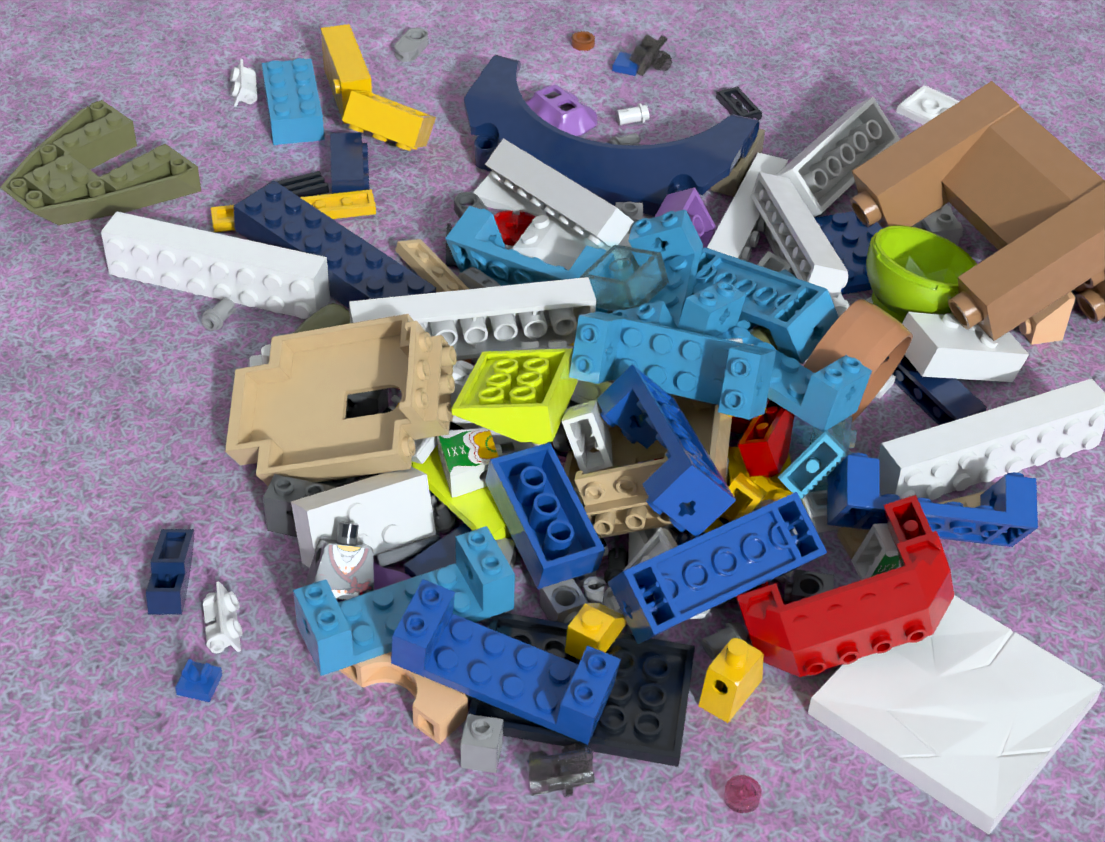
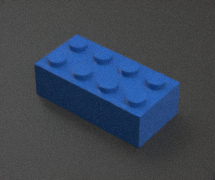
M551 443L490 459L485 482L537 589L597 571L605 548Z

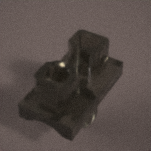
M646 34L640 45H637L629 60L640 66L637 71L639 75L644 76L651 66L656 70L664 72L668 71L672 66L671 56L665 51H660L668 38L661 35L656 40Z
M578 744L566 745L561 750V753L548 755L543 750L529 754L527 771L531 796L561 790L562 795L566 798L573 795V787L595 783L593 752L590 747L581 748Z

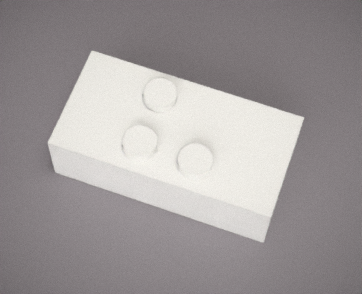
M908 312L902 323L913 335L905 356L922 377L1013 382L1029 356L1028 352L1010 332L993 341L978 325L969 330L965 329L952 314L939 315Z
M413 467L406 470L386 472L291 501L301 560L309 568L319 540H336L340 521L359 524L357 543H364L372 547L373 555L436 535L427 474Z

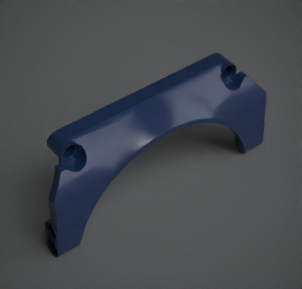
M499 55L492 57L464 97V107L471 135H478L474 142L475 164L478 168L489 172L492 171L485 164L504 138L611 205L615 206L616 202L643 203V214L654 217L668 194L696 188L698 194L703 195L712 186L729 176L738 159H744L750 151L758 135L760 123L759 120L731 114L719 124L694 136L652 145H617L584 139L562 131L539 117L525 102L518 88L517 77L521 62Z

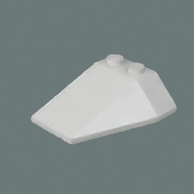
M540 215L533 219L532 223L514 245L513 250L530 258H539L553 266H562L569 271L586 245L596 249L600 247L590 241L588 237H583L573 228L571 229L565 225L559 218L557 220L553 216ZM626 233L615 250L605 244L602 249L611 253L618 274L622 272L634 254V250L628 241L630 236L628 233Z

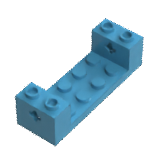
M469 206L445 238L460 273L470 267H475L495 280L500 286L589 277L596 298L595 312L607 313L614 303L615 293L622 291L612 255L605 249H596L586 245L569 271L562 266L547 264L539 258L521 255L513 249L507 250L494 215L486 209Z
M686 209L676 212L669 211L661 216L650 219L643 218L632 225L628 241L642 269L632 307L626 310H616L610 314L678 328L685 300L693 292L703 243Z
M706 247L702 249L692 295L720 281L733 284L737 290L746 294L739 318L768 328L778 351L787 357L794 358L803 364L826 332L839 318L828 289Z
M720 281L686 298L677 329L722 339L742 338L745 344H753L754 346L776 350L773 345L761 341L750 334L747 329L737 326L746 294L737 290L733 284ZM776 350L767 398L819 431L824 432L857 412L872 370L862 365L858 359L845 355L814 373L802 366L796 359L787 357Z
M593 312L579 315L569 377L595 384L611 380L616 381L633 364L669 394L719 405L718 413L749 420L765 413L776 350L608 313Z
M485 526L455 536V564L341 602H337L327 579L294 589L297 627L320 675L323 676L392 652V635L422 579L454 591L453 614L472 622H478L513 610L515 573L488 527Z

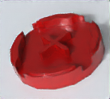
M511 210L495 214V222L502 235L504 244L514 246L532 223L535 216L523 211L517 215L513 214Z

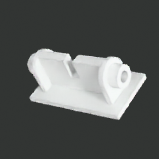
M240 59L237 68L233 67L230 75V81L233 82L230 95L234 96V107L237 106L239 101L253 104L257 100L256 72L251 68L243 67V59Z
M218 581L216 582L217 593H208L203 600L204 620L209 625L205 627L206 645L212 653H221L225 647L230 645L239 652L241 651L240 636H242V628L237 619V610L240 608L236 595L232 591L228 592Z

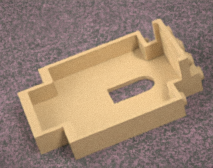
M409 314L274 336L271 339L269 364L235 369L225 452L239 465L257 463L256 476L267 486H269L274 474L311 482H322L411 469L412 456L415 455L414 440L449 435V425L453 420L451 393L455 391V382L452 376L453 365L457 361L455 349L448 344L442 335L431 337L419 322L414 321ZM387 388L401 390V401L394 410L387 413L345 419L347 396L349 394Z
M669 394L677 402L725 481L732 417H729L727 414L718 413L719 405ZM607 424L612 439L613 465L587 474H583V471H580L573 451H568L564 470L599 538L673 525L666 513L663 512L659 515L648 505L646 499L649 496L642 485L668 460L665 455L668 450L658 440L646 449L638 441L635 444L631 443L622 434V429L618 425L611 427ZM593 447L589 452L594 453L599 450ZM662 457H664V459H659V460H654V461H648V462L638 463V462H642V461H647V460H652V459H657V458H662Z

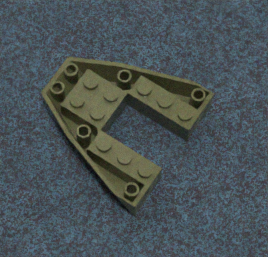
M103 100L93 102L77 112L35 148L0 187L30 212L57 225L113 216L116 211L126 213L201 192L198 166L167 144L158 146L101 177L92 172L90 169L137 146L133 121Z

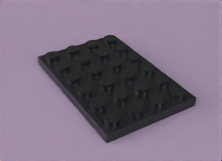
M505 612L491 618L490 629L578 665L580 663L579 659L565 652L568 623ZM620 633L606 651L607 654L621 659L615 683L588 745L473 697L468 714L503 719V736L678 767L695 646L654 638L637 644L633 635Z

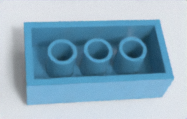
M297 58L290 61L274 60L262 63L264 90L273 145L324 140L323 115L312 59Z

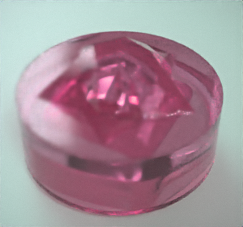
M737 775L727 781L724 801L735 812L750 813L759 806L762 790L754 778L746 775Z

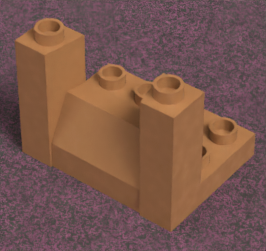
M993 81L987 83L852 171L858 194L850 199V204L858 219L866 227H870L876 222L882 228L901 225L912 227L942 206L950 203L999 250L958 277V294L948 300L951 312L965 329L969 330L978 325L995 341L1073 289L1078 293L1076 295L1077 303L1088 319L1096 323L1105 318V180L1024 111L1013 98Z

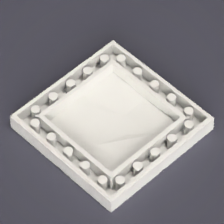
M954 595L933 635L927 636L916 643L908 642L893 647L885 653H874L859 658L851 664H843L811 697L808 714L989 835L1096 703L1103 685Z

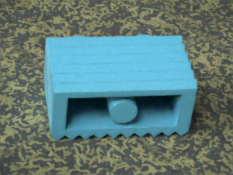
M826 430L778 478L792 493L797 492L800 499H803L819 483V480L827 476L829 471H832L833 467H836L838 462L842 461V457L847 456V450Z

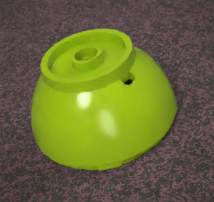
M902 225L880 229L871 238L866 261L867 276L873 290L872 302L901 323H903L908 312L939 315L950 314L952 312L948 300L958 294V277L976 266L977 263L959 246L929 231Z

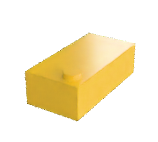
M350 24L321 28L323 68L341 118H343L351 91L367 90L372 92L371 76Z

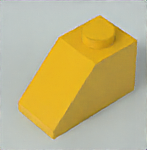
M585 603L568 625L565 652L581 660L587 646L606 653L627 624L624 615L601 603Z

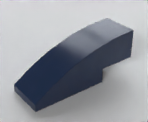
M161 529L150 562L151 577L146 589L148 615H182L193 556L194 529Z

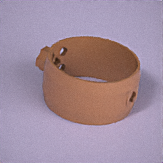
M863 299L854 302L835 321L804 364L805 368L816 373L847 355L858 359L862 365L872 370L857 412L836 424L841 428L848 427L872 402L899 365L913 338L912 333L900 321L877 305Z

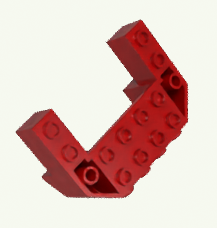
M916 495L884 505L887 526L898 551L900 568L786 605L783 604L776 583L768 585V582L736 596L752 646L764 654L763 663L798 677L817 675L825 669L840 664H851L859 658L874 653H885L893 647L908 642L916 643L934 634L954 598L951 570L937 531L932 532Z

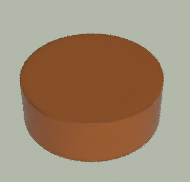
M587 31L576 32L571 37V46L579 51L591 50L595 46V36Z

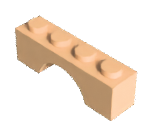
M391 652L339 670L362 688L381 682L394 683L406 688L415 697L412 705L413 725L439 745L467 719L468 698L464 693L391 664Z

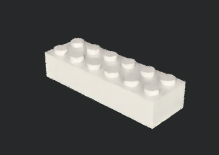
M871 97L851 107L776 175L791 180L811 214L815 217L823 213L855 182L852 173L854 169L898 142L900 138L875 98Z

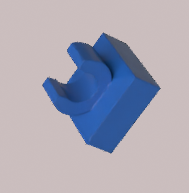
M188 659L175 687L176 694L210 702L222 677L221 667L212 666L209 663L194 662Z

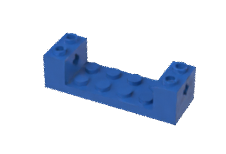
M632 364L596 399L602 409L600 416L611 427L618 425L622 429V434L631 443L635 444L638 441L648 449L658 440L668 450L665 453L668 460L642 485L649 496L646 499L648 505L659 515L663 512L669 516L670 522L679 531L683 532L686 529L695 537H698L736 501L675 399Z
M852 453L847 455L829 474L827 480V525L870 530L873 524H887L884 505L901 499L900 496L895 494L880 496V459L868 458V455L864 453ZM1013 472L1005 474L980 495V506L975 508L963 507V504L960 502L938 504L932 503L928 498H918L932 532L937 531L940 539L1013 547L1038 529L1036 478L1024 477L1022 473Z
M795 492L626 569L611 579L608 584L637 644L763 583L804 566L828 552L798 493Z
M422 579L392 635L391 664L587 745L589 744L613 689L621 659L590 646L586 647L579 665L453 614L455 592Z

